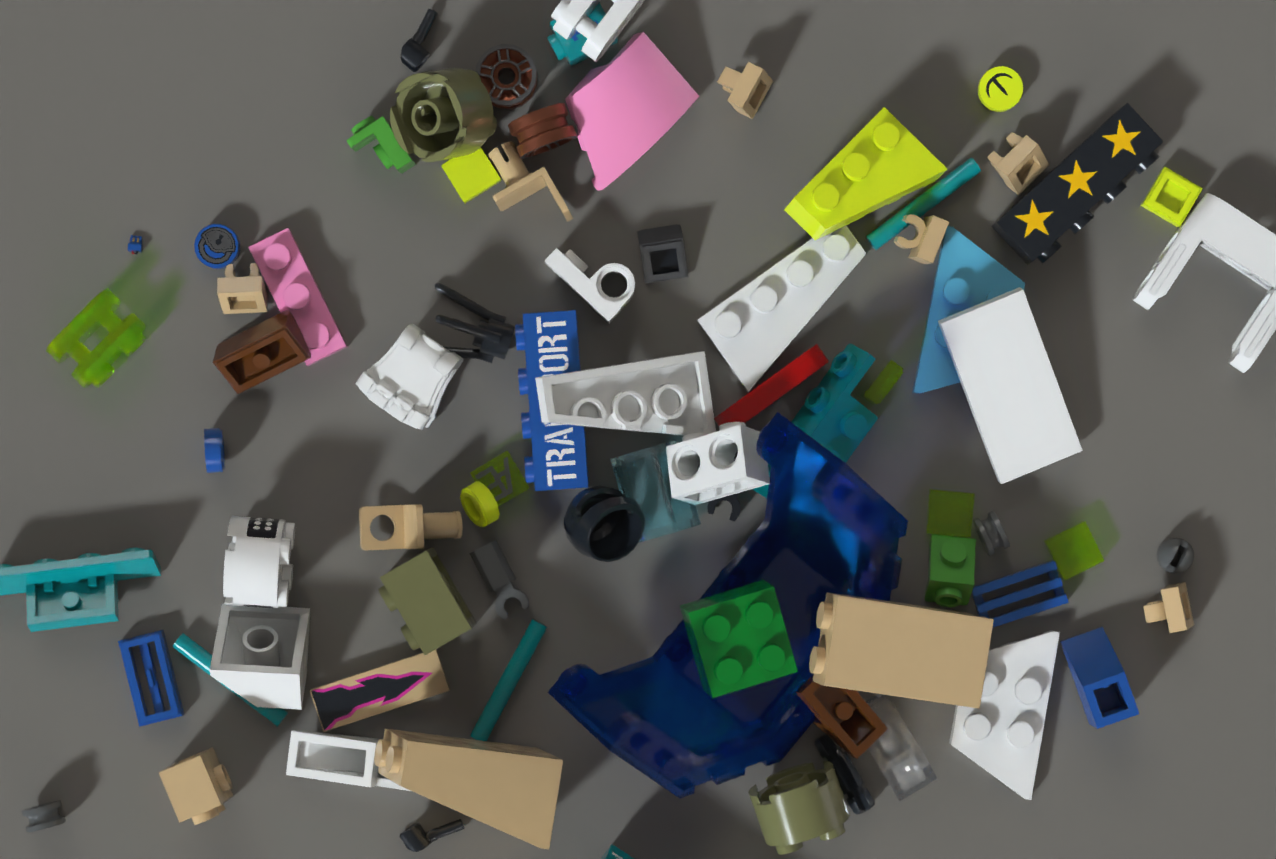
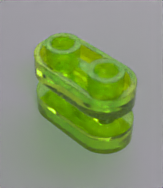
M109 288L103 290L92 299L52 340L46 349V352L59 364L70 356L79 364L71 376L83 388H87L91 384L96 388L103 385L116 370L112 364L123 353L127 356L132 355L147 339L142 334L147 325L134 313H131L123 320L114 313L121 304V300ZM102 325L109 334L90 351L83 343Z

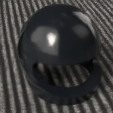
M594 486L584 489L572 499L564 516V528L568 540L581 554L598 561L611 562L627 556L634 550L643 535L645 518L639 504L634 499L625 497L623 493L615 488Z

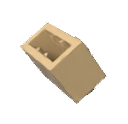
M213 747L178 761L159 772L179 823L192 818L194 825L212 819L220 815V812L226 810L223 803L233 796L230 776L225 766L220 764Z

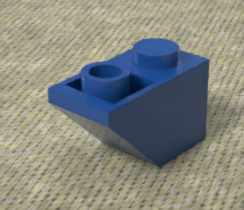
M1103 627L1060 641L1089 725L1099 729L1140 714L1125 671Z

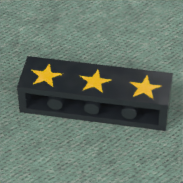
M1126 103L996 221L992 227L1027 265L1036 258L1043 264L1062 247L1057 241L1061 235L1069 228L1076 234L1094 217L1089 210L1097 202L1103 199L1108 204L1127 187L1122 179L1133 169L1141 174L1160 157L1154 150L1163 143V140L1129 103Z

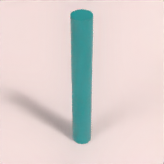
M970 157L868 234L866 239L875 250H878L911 225L902 221L903 216L911 214L919 217L923 216L980 173L979 165Z
M534 619L531 620L470 734L472 738L481 741L488 740L547 629L546 625Z
M182 633L172 647L210 675L212 654ZM226 687L277 727L288 714L287 711L280 708L256 707Z

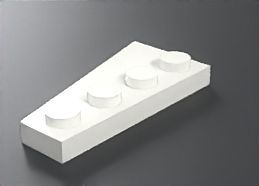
M847 225L816 241L813 238L697 320L747 392L750 391L866 255V252Z
M705 351L535 378L541 420L544 423L680 436L692 433L710 434L716 432Z

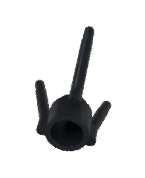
M436 283L435 289L489 321L480 320L479 325L475 326L454 318L437 315L435 317L437 323L475 336L472 345L480 347V349L444 348L450 352H455L461 358L480 359L492 363L494 357L505 360L515 326L505 323V316L487 310L442 283Z

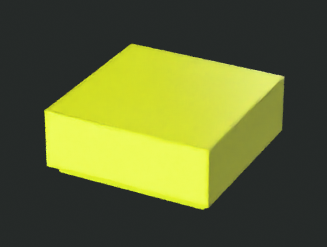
M482 148L472 154L452 158L441 165L464 204L502 181Z
M1164 166L1140 206L1174 226L1181 227L1203 188Z

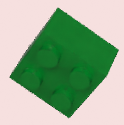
M765 580L680 605L703 690L712 698L798 672L775 588Z

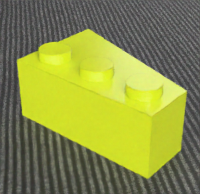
M884 107L791 200L784 210L816 241L864 217L868 213L887 204L889 205L901 197L937 181L948 169Z

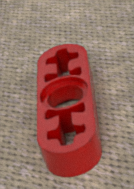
M815 344L714 418L718 426L728 422L746 423L829 362L828 358L820 347Z

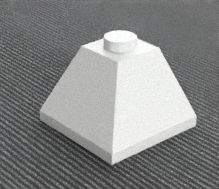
M222 603L210 665V676L256 707L302 710L307 678L310 608L279 607L277 609L234 606Z

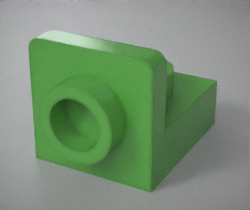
M373 116L362 120L351 129L354 135L346 140L351 149L356 152L377 139L379 144L374 146L373 149L387 170L395 166L403 174L416 165L410 154L400 147L395 139L391 125L383 116L377 120Z

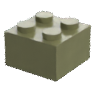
M434 547L380 577L384 585L378 588L379 593L391 612L396 609L399 610L406 622L401 627V631L413 651L420 648L423 654L427 655L472 629L477 623Z

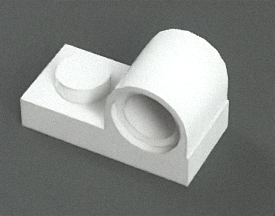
M556 248L544 260L547 266L609 324L634 295V275L629 268L622 264H606L589 279L584 274L589 267L570 249L563 254ZM609 274H620L627 281V289L619 297H609L602 290V281Z

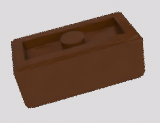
M285 310L220 343L216 347L213 364L236 393L239 394L310 359L311 353L294 316L289 310Z

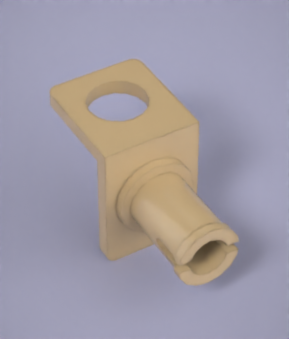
M512 141L501 144L509 159L508 162L504 160L497 147L488 154V157L493 161L506 184L505 189L493 195V199L500 211L508 209L547 186L567 222L573 219L545 167L529 173Z
M422 504L363 506L359 509L360 546L365 551L424 549L425 539H460L462 536L463 524L460 511L423 513ZM378 515L388 516L394 524L393 534L384 541L374 538L370 531L371 522Z

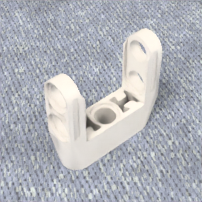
M1206 193L1184 220L1181 227L1176 230L1136 291L1133 301L1149 310L1158 298L1167 294L1197 246L1203 247L1268 290L1232 345V355L1228 363L1242 373H1245L1255 362L1276 330V234L1224 200Z

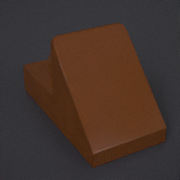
M813 674L795 692L815 714L816 718L813 720V723L848 754L858 759L888 730L887 726L856 690L823 686L813 682Z

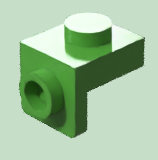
M937 534L931 535L928 582L924 595L925 601L936 602L943 607L968 605L974 587L976 539Z

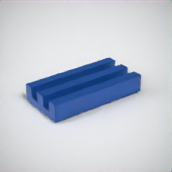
M1054 560L974 586L971 593L978 615L989 618L987 612L989 610L1053 589L1054 597L991 617V619H994L993 628L1069 603ZM1048 573L1049 581L986 602L983 600L982 594Z
M164 630L118 641L139 727L183 716L184 711ZM153 641L171 710L165 711L149 647V642ZM139 645L155 714L148 715L132 651V647Z

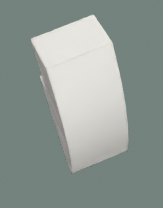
M291 731L286 775L365 787L379 786L410 791L378 773L379 766L375 765L374 756L379 739L320 732Z

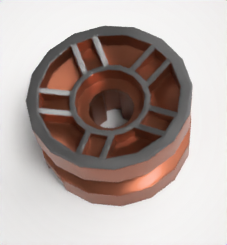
M500 44L491 47L481 55L476 65V73H478L481 82L487 89L492 105L499 109L511 110L523 106L532 98L537 88L538 74L534 61L524 49L516 45ZM503 68H509V71L515 74V79L511 84L504 85L498 80V77L503 72Z
M558 103L538 109L508 124L511 135L516 136L519 141V145L516 148L521 159L548 152L577 138L573 125H568L566 117L569 113L565 103Z

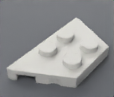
M1052 630L989 650L980 709L956 705L949 742L953 747L1027 800H1032L1060 632Z

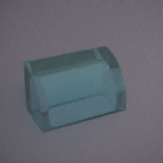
M676 440L610 459L619 491L625 497L634 499L643 512L645 528L639 542L676 533L701 524L694 504L671 497L666 446L677 444Z

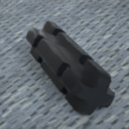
M827 734L817 738L815 746L822 758L826 757L833 764L843 795H848L846 800L852 811L858 815L871 809L875 805V801L868 789L862 787L864 782L847 752H843L841 750L842 747Z

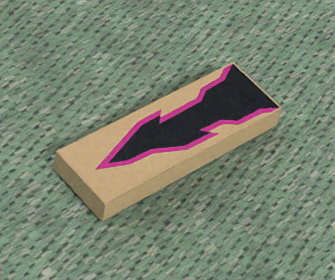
M435 649L427 655L423 653L413 655L310 690L323 732L450 691V687L438 650Z

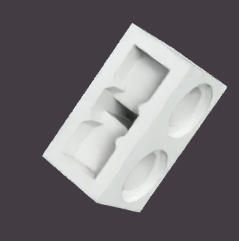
M744 422L722 424L719 426V431L710 434H688L682 437V442L666 446L671 497L674 499L698 505L770 484L764 433L746 427ZM737 450H738L737 457H736V459H735V461H734L735 454H736V452H737Z

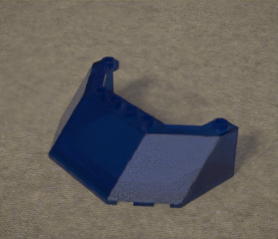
M779 412L761 430L756 444L758 455L771 466L765 519L756 531L748 537L746 543L728 565L720 571L718 577L700 599L762 580L773 585L798 672L712 698L703 690L685 623L682 619L673 632L665 638L652 657L603 674L597 673L588 665L577 664L566 669L547 692L609 751L679 799L694 794L695 786L711 780L716 785L743 776L745 775L746 767L762 762L764 765L770 766L780 762L813 723V720L816 718L815 714L795 691L813 675L809 670L810 655L813 647H818L821 629L817 628L816 625L819 604L825 602L827 592L890 601L891 590L898 588L902 558L897 555L899 538L906 536L908 520L844 461Z

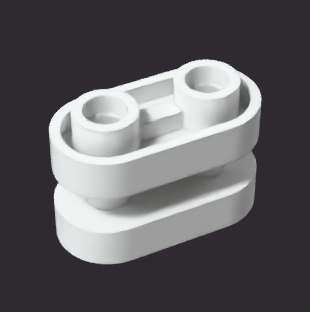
M561 0L551 15L556 20L553 30L566 40H569L577 31L587 38L581 51L597 62L609 49L645 0H611L614 4L599 24L588 16L601 0Z

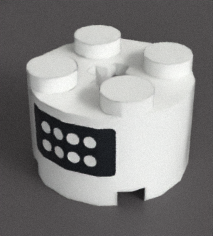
M232 516L227 536H233V542L229 543L228 550H225L223 597H226L224 604L279 609V606L287 607L289 590L292 588L293 564L289 563L291 549L294 547L295 523H288L283 519Z

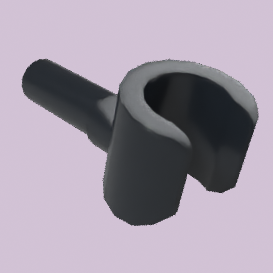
M432 9L427 10L417 32L401 49L402 63L413 72H417L430 56V53L421 44L425 41L438 15Z
M458 819L433 828L426 833L420 823L417 822L400 834V838L407 849L418 852L441 837L463 830L464 825L462 820Z

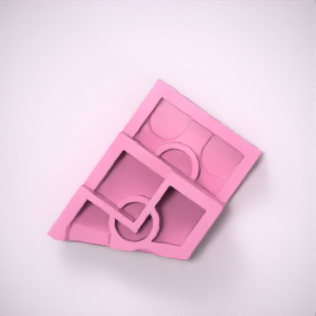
M644 32L634 34L609 64L591 69L565 98L571 119L577 125V137L581 150L587 151L595 176L591 180L597 191L606 188L644 155L699 97L696 91Z

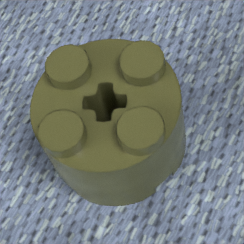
M447 68L413 74L399 84L395 92L399 93L396 104L390 109V124L398 144L408 154L413 153L422 158L421 161L436 162L472 154L484 145L488 137L494 134L497 127L490 95L481 82L478 73L470 69Z
M823 761L825 769L815 770L813 762L793 766L765 778L768 786L761 791H758L756 784L750 788L748 793L765 842L769 846H775L778 854L783 855L795 852L803 847L802 842L816 837H820V840H830L845 833L846 830L843 823L848 820L850 813L831 762Z

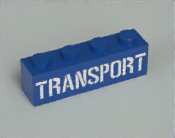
M576 310L523 314V324H515L517 351L525 350L526 368H518L520 395L528 394L529 412H521L523 439L531 438L532 456L524 457L526 483L534 482L535 491L589 488L585 426L542 422L535 380L537 377L581 371Z

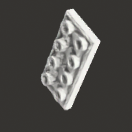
M1016 288L938 321L996 478L1000 484L1083 451L1022 288Z

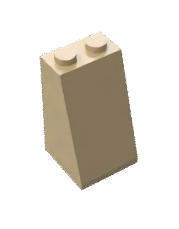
M827 592L825 602L819 604L816 625L817 628L821 629L818 647L814 646L811 651L809 670L810 673L814 674L813 682L823 686L980 709L994 619L960 611Z
M385 729L384 738L378 740L375 748L374 761L375 765L379 766V774L401 787L541 849L550 848L563 766L562 759L536 747Z

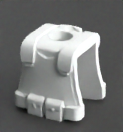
M410 324L401 333L389 351L366 372L363 371L355 384L369 400L400 422L423 430L424 427L429 428L437 417L436 413L441 398L454 374L461 366L463 358L434 341L415 324Z

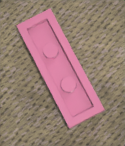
M286 228L249 246L248 248L280 313L289 310L298 324L311 353V358L305 361L306 365L310 366L347 348L348 346L291 230Z

